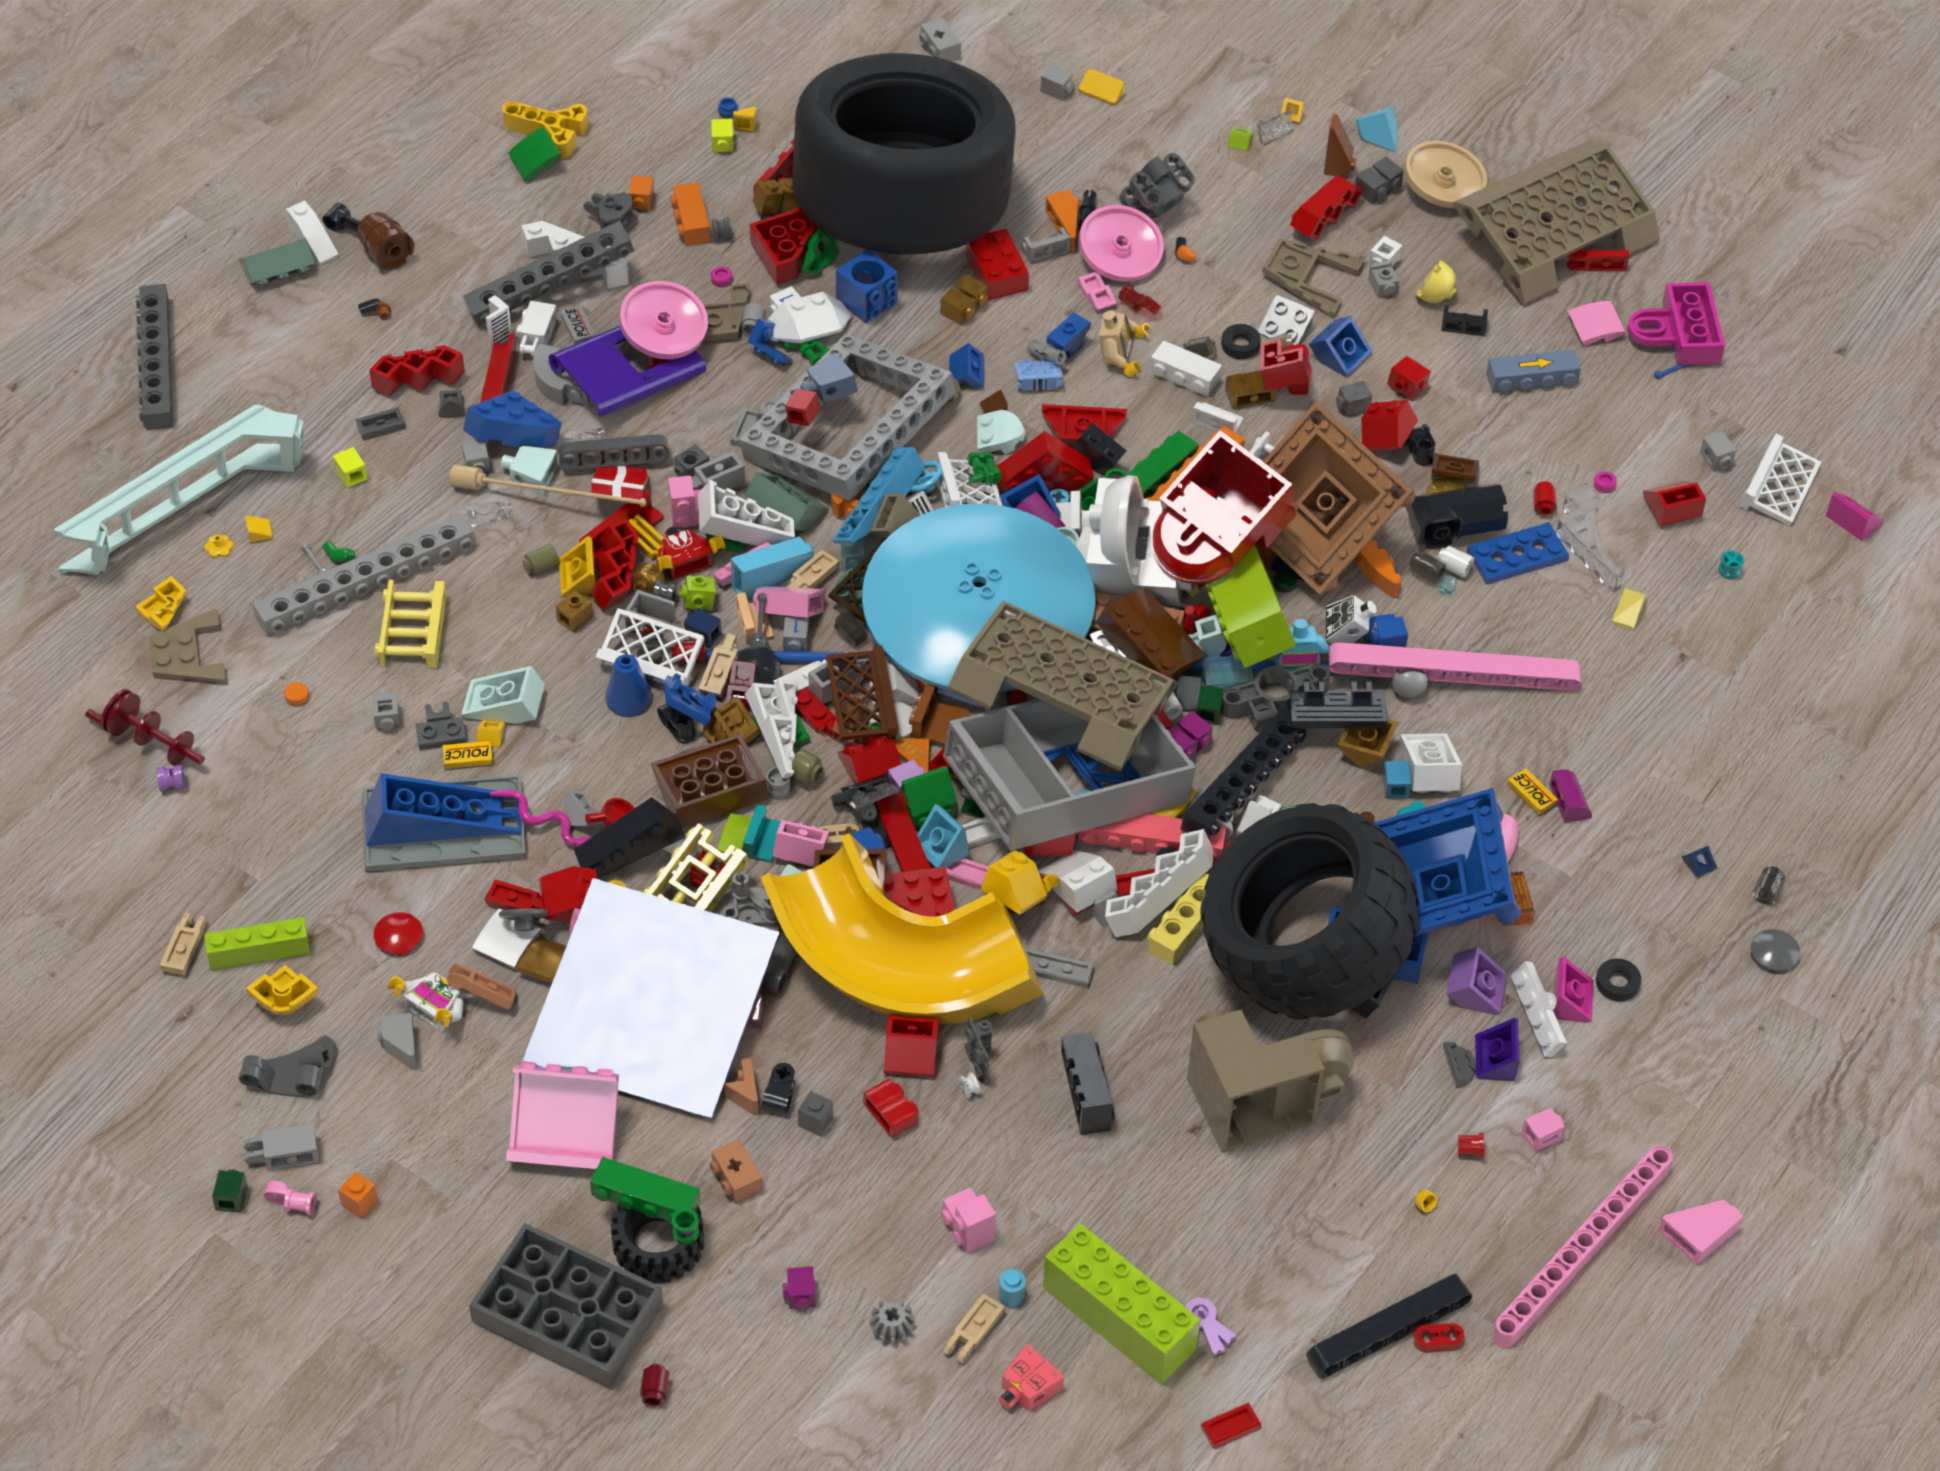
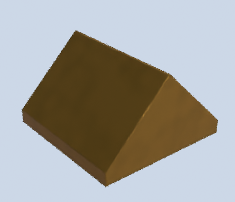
M1387 719V728H1345L1337 748L1360 769L1383 760L1398 727V722Z

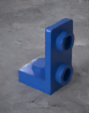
M758 318L748 343L752 344L754 350L758 353L770 355V359L777 364L782 365L783 362L791 363L792 358L767 344L773 335L775 323L767 319Z

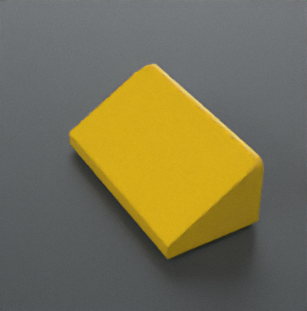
M1089 68L1078 91L1115 105L1124 94L1125 82Z

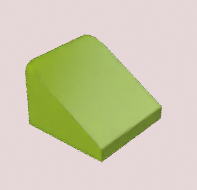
M1236 127L1232 128L1229 134L1228 147L1247 150L1253 132Z

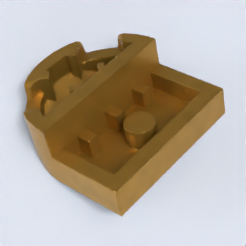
M738 696L719 709L714 706L710 712V721L707 725L703 726L704 734L711 743L741 734L747 744L762 733Z

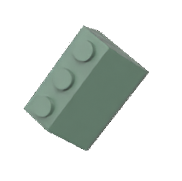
M307 238L239 259L249 283L255 282L256 286L268 283L269 277L276 276L277 279L290 276L289 271L297 269V272L300 273L310 270L309 265L315 264Z
M755 473L744 494V497L756 501V504L764 509L769 507L793 518L794 532L796 530H808L828 511L827 507L778 475Z

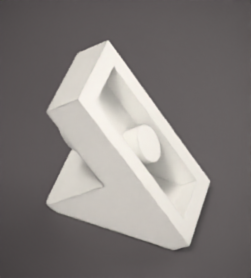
M1259 795L1255 802L1250 801L1238 827L1237 834L1240 835L1258 820L1279 811L1281 804L1262 795Z

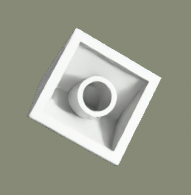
M885 656L893 701L903 702L907 705L916 704L919 694L917 682L913 676L903 671ZM873 701V708H875L877 704Z

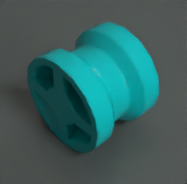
M1730 550L1724 552L1718 567L1719 574L1726 579L1738 578L1744 564L1743 556L1737 551Z

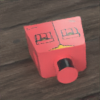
M1027 1344L1002 1376V1387L1005 1392L998 1397L999 1402L1008 1410L1017 1402L1026 1410H1032L1063 1389L1064 1376Z

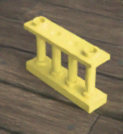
M389 580L388 588L383 590L385 609L380 642L375 644V657H379L380 667H385L387 655L422 656L423 659H426L427 668H437L446 604L445 581H435L434 590H430V593L395 592L394 580ZM395 601L430 602L432 608L427 610H394ZM392 619L427 620L429 626H425V629L391 628ZM389 637L425 638L427 640V644H423L422 647L388 646Z

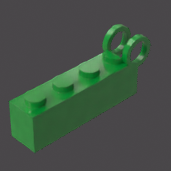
M1178 430L1172 436H1168L1162 445L1154 448L1143 461H1139L1129 473L1122 469L1114 468L1106 472L1105 478L1109 479V476L1112 474H1119L1122 477L1127 475L1137 476L1143 498H1151L1156 493L1158 487L1161 484H1165L1172 473L1178 471L1183 466L1185 460L1189 457L1191 458L1196 453L1199 443Z
M602 1156L590 1181L592 1196L603 1202L610 1201L619 1204V1206L627 1210L634 1209L643 1212L651 1218L658 1217L667 1220L673 1226L674 1239L680 1244H691L696 1241L699 1236L696 1210L700 1204V1188ZM683 1225H690L686 1228L681 1227ZM695 1230L693 1236L689 1238H681L677 1234V1232L687 1234Z

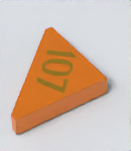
M893 739L899 757L905 763L914 759L918 767H922L925 773L928 772L929 739Z

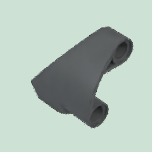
M324 1035L300 1050L277 1058L264 1060L259 1056L248 1055L244 1057L238 1080L243 1085L268 1093L299 1097L314 1096L318 1092L323 1069L328 1068L332 1062L336 1043L327 1035Z

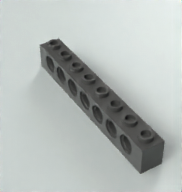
M619 220L463 295V298L477 326L486 324V317L490 315L488 299L494 295L509 306V311L511 312L513 309L529 304L530 301L542 295L549 294L552 290L568 285L579 277L587 276L590 272L600 267H605L619 258L628 256L634 251L631 239Z
M166 284L139 286V295H136L137 309L140 308V311H136L137 324H140V327H137V338L141 340V343H137V351L141 359H137L138 370L142 372V375H138V384L142 391L138 392L140 405H143V408H139L140 421L145 422L146 430L173 427L169 297Z

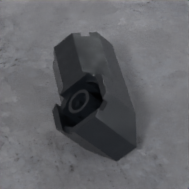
M1500 484L1415 496L1413 503L1406 507L1418 542L1422 545L1425 543L1426 547L1430 550L1450 546L1453 543L1452 539L1455 537L1459 539L1465 535L1504 530L1508 522V511L1503 509V505H1507V500Z

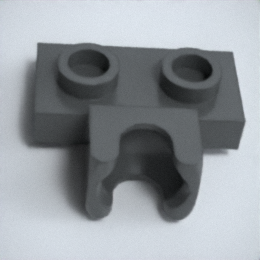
M443 702V710L439 713L433 712L430 704L425 705L427 722L415 724L419 749L466 742L463 717L451 719L448 702Z

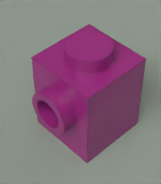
M813 1266L787 1268V1283H782L783 1299H789V1309L806 1310L816 1307Z

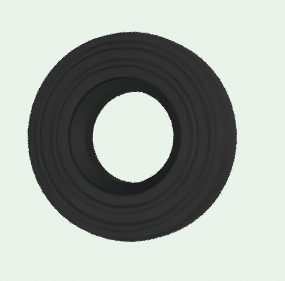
M1234 324L1227 327L1221 338L1223 351L1236 359L1253 357L1259 351L1261 343L1259 332L1246 324ZM1237 337H1243L1249 340V344L1240 346L1234 344L1232 340Z
M1620 958L1609 959L1599 967L1596 974V985L1600 993L1606 998L1614 1001H1626L1633 998L1639 991L1641 974L1638 968L1628 960ZM1613 973L1623 974L1628 979V983L1622 987L1615 986L1610 982L1609 976Z

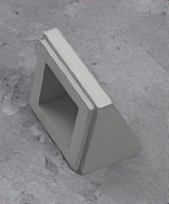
M1115 891L1094 901L1093 916L1102 927L1109 925L1105 918L1106 903L1109 899L1118 898Z

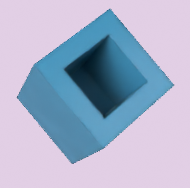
M1385 761L1382 775L1385 799L1409 798L1412 785L1409 761Z

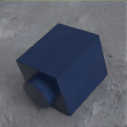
M699 608L692 615H688L684 621L685 630L705 637L704 647L708 649L722 634L721 619Z

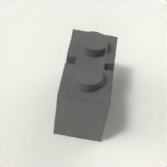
M1385 157L1373 164L1372 168L1368 167L1357 174L1355 184L1364 189L1361 196L1370 204H1373L1383 199L1387 193L1389 194L1401 187L1404 170L1388 157Z

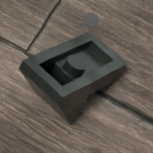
M1189 669L1178 676L1176 697L1182 705V711L1184 712L1193 711L1196 713L1203 671Z

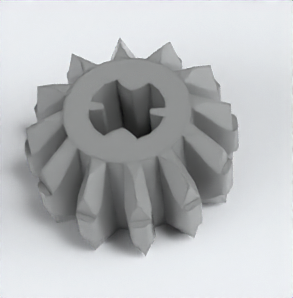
M891 1297L888 1304L881 1300L879 1308L873 1307L870 1326L873 1327L872 1333L874 1336L880 1335L882 1343L886 1339H890V1342L894 1344L897 1338L904 1342L906 1335H911L913 1332L915 1317L912 1315L910 1306L904 1307L903 1300L894 1303Z

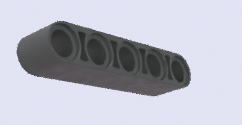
M659 434L563 443L558 449L560 466L566 470L645 464L665 461L669 456V446L666 437ZM657 446L664 447L662 450L659 451L654 450V448ZM634 448L641 449L639 452H632L631 450ZM611 450L619 451L617 454L609 453ZM589 452L596 453L594 456H587L586 454ZM566 454L574 455L572 458L564 457Z

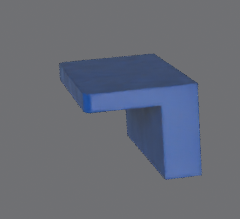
M969 343L949 356V371L952 372L959 385L966 382L976 390L983 387V353Z

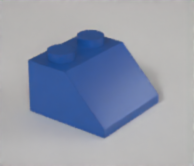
M1351 316L1333 320L1309 343L1320 363L1344 377L1348 376L1373 352Z

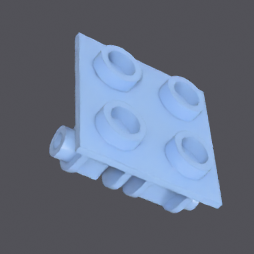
M1024 359L1014 363L1018 377L1017 387L1022 389V391L1033 390V380L1035 390H1038V379H1041L1042 390H1045V379L1046 389H1058L1059 386H1062L1063 375L1059 364L1050 360L1032 361Z

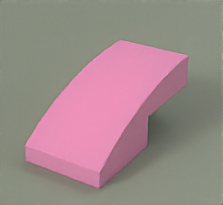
M1093 272L1078 277L1077 282L1083 294L1096 311L1117 304L1109 286L1104 285L1100 274Z

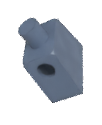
M833 353L808 368L809 382L800 385V388L803 390L817 392V395L823 402L858 392L855 375L837 353Z

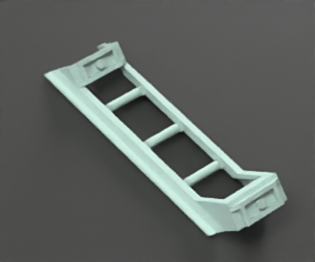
M253 405L54 529L55 536L90 543V548L59 567V573L81 572L100 575V571L105 572L110 552L244 469L294 472V468L300 465L304 449L303 420H298V415L275 412L265 409L262 405ZM243 438L280 440V444H255L228 462L225 460V449ZM216 455L217 468L179 492L178 478ZM169 484L170 498L131 521L130 508ZM121 514L122 528L108 536L107 527L104 524Z

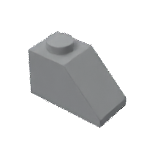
M412 1013L381 1016L382 1026L377 1027L378 1041H383L384 1049L388 1054L410 1069H417Z

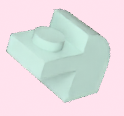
M1217 614L1195 621L1197 632L1189 635L1191 639L1208 655L1209 659L1221 654L1226 647V640Z

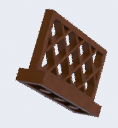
M873 646V651L826 655L825 659L840 741L883 736L891 740L896 739L898 723L883 646ZM868 659L869 666L863 670L855 664L857 660ZM841 661L847 666L840 672L833 667L832 662ZM850 668L860 674L855 682L845 676ZM864 677L873 683L869 691L859 685ZM840 680L851 686L845 693L836 686ZM854 688L864 694L859 702L849 696ZM867 698H870L877 704L873 711L862 705ZM844 700L855 706L850 713L840 708ZM858 709L868 715L863 723L853 717ZM873 718L880 723L881 729L872 730L866 725ZM848 720L858 726L855 732H845L844 725Z

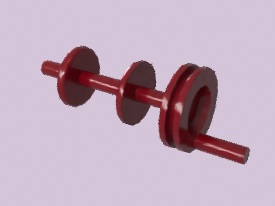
M122 689L117 692L105 706L102 715L92 709H88L85 713V717L99 724L104 731L112 736L121 735L133 725L136 727L134 743L137 745H145L153 738L170 747L167 761L172 766L180 764L186 757L199 765L203 764L205 760L204 756L191 749L194 743V734L192 732L184 731L174 739L158 730L161 723V716L158 712L151 711L142 719L136 717L140 709V697L128 689Z

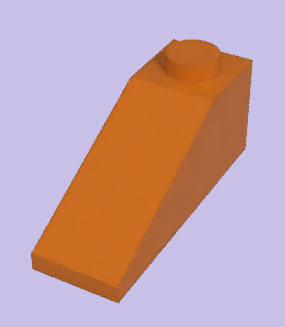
M1068 189L1047 195L1045 212L1058 233H1060L1058 228L1064 227L1067 234L1071 237L1070 253H1074L1077 209H1079L1080 205L1077 197H1074Z

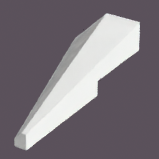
M778 679L774 685L753 683L745 693V696L782 779H786L794 774L792 761L795 757L793 744L796 737L797 714H795V705L797 703L796 689L798 682Z

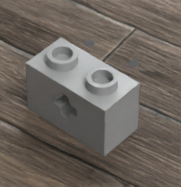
M944 18L921 24L919 40L922 46L925 45L930 56L949 61L961 58V42Z

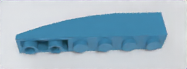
M896 447L887 462L882 466L876 478L871 482L865 494L860 498L854 510L833 539L834 544H852L870 533L885 494L902 493L906 497L925 469L914 447Z

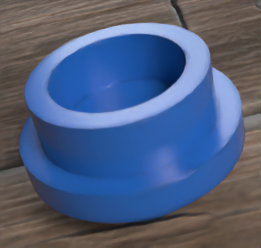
M723 98L718 104V112L723 116H733V113L738 111V104L733 98Z

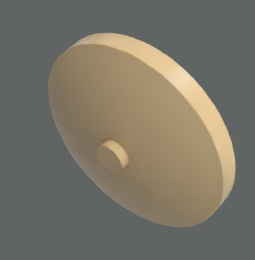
M1445 141L1420 143L1411 149L1404 163V176L1412 190L1426 201L1437 206L1455 208L1453 205L1455 201L1479 191L1487 185L1486 171L1481 162L1468 150Z

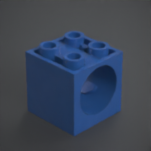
M865 250L836 269V299L841 301L846 309L861 321L867 323L897 303V271L870 250Z

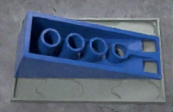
M381 773L375 787L364 788L362 792L364 871L403 870L408 867L482 863L483 861L515 860L523 857L525 854L524 823L518 812L519 801L513 797L490 796L491 791L507 789L517 790L522 793L521 775L437 782Z

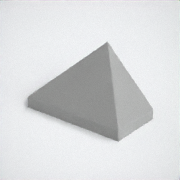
M572 789L566 790L563 813L568 816L571 827L604 829L606 827L603 822L586 823V814L598 812L585 792Z

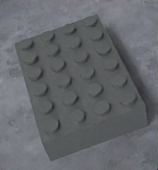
M524 1223L470 1303L469 1308L473 1322L610 1387L662 1306L663 1295L662 1287Z

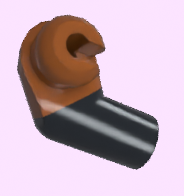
M377 298L358 304L361 314L375 311L382 319L390 316V306Z

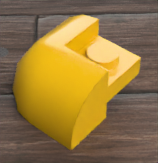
M286 965L270 977L264 974L246 988L248 995L265 1010L275 1015H289L302 1008L318 995V987L302 973L297 975Z

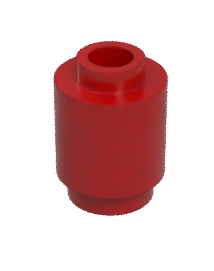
M1547 481L1537 483L1533 490L1534 510L1540 515L1552 514L1557 508L1556 490L1552 483Z

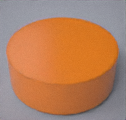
M293 682L284 690L287 703L293 706L302 705L309 698L308 688L301 682Z

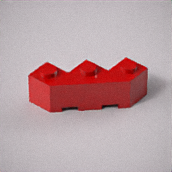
M1336 175L1293 213L1290 226L1308 237L1318 240L1328 221L1336 224L1346 205L1352 208L1356 206L1364 189L1348 179Z
M442 345L436 346L435 350L423 352V349L404 352V355L392 357V354L384 355L369 369L372 388L391 396L402 383L422 391L434 377L453 385L465 372L463 353Z
M627 518L609 525L600 538L607 551L602 554L595 565L602 577L599 578L590 593L602 610L620 603L631 586L632 580L630 579L634 569L635 550L639 535Z

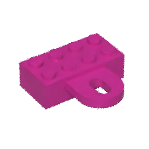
M1709 282L1667 283L1662 301L1664 308L1642 309L1631 315L1627 327L1629 336L1635 342L1644 346H1673L1677 365L1721 363L1725 342ZM1639 326H1656L1659 329L1643 330Z

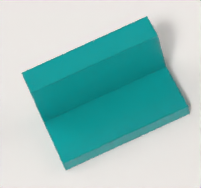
M756 806L743 841V852L747 854L748 858L772 863L776 834L781 821L768 819L765 806Z

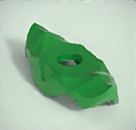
M819 228L815 229L808 242V251L801 273L818 274L824 267L833 263L838 255V248L835 245L837 239ZM819 243H821L822 247L821 252L818 250L817 247Z

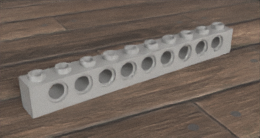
M462 513L252 603L255 618L267 637L281 632L304 620L343 605L357 597L364 596L380 587L388 585L389 580L396 581L405 578L419 570L426 569L433 564L447 560L456 554L475 547L474 531Z

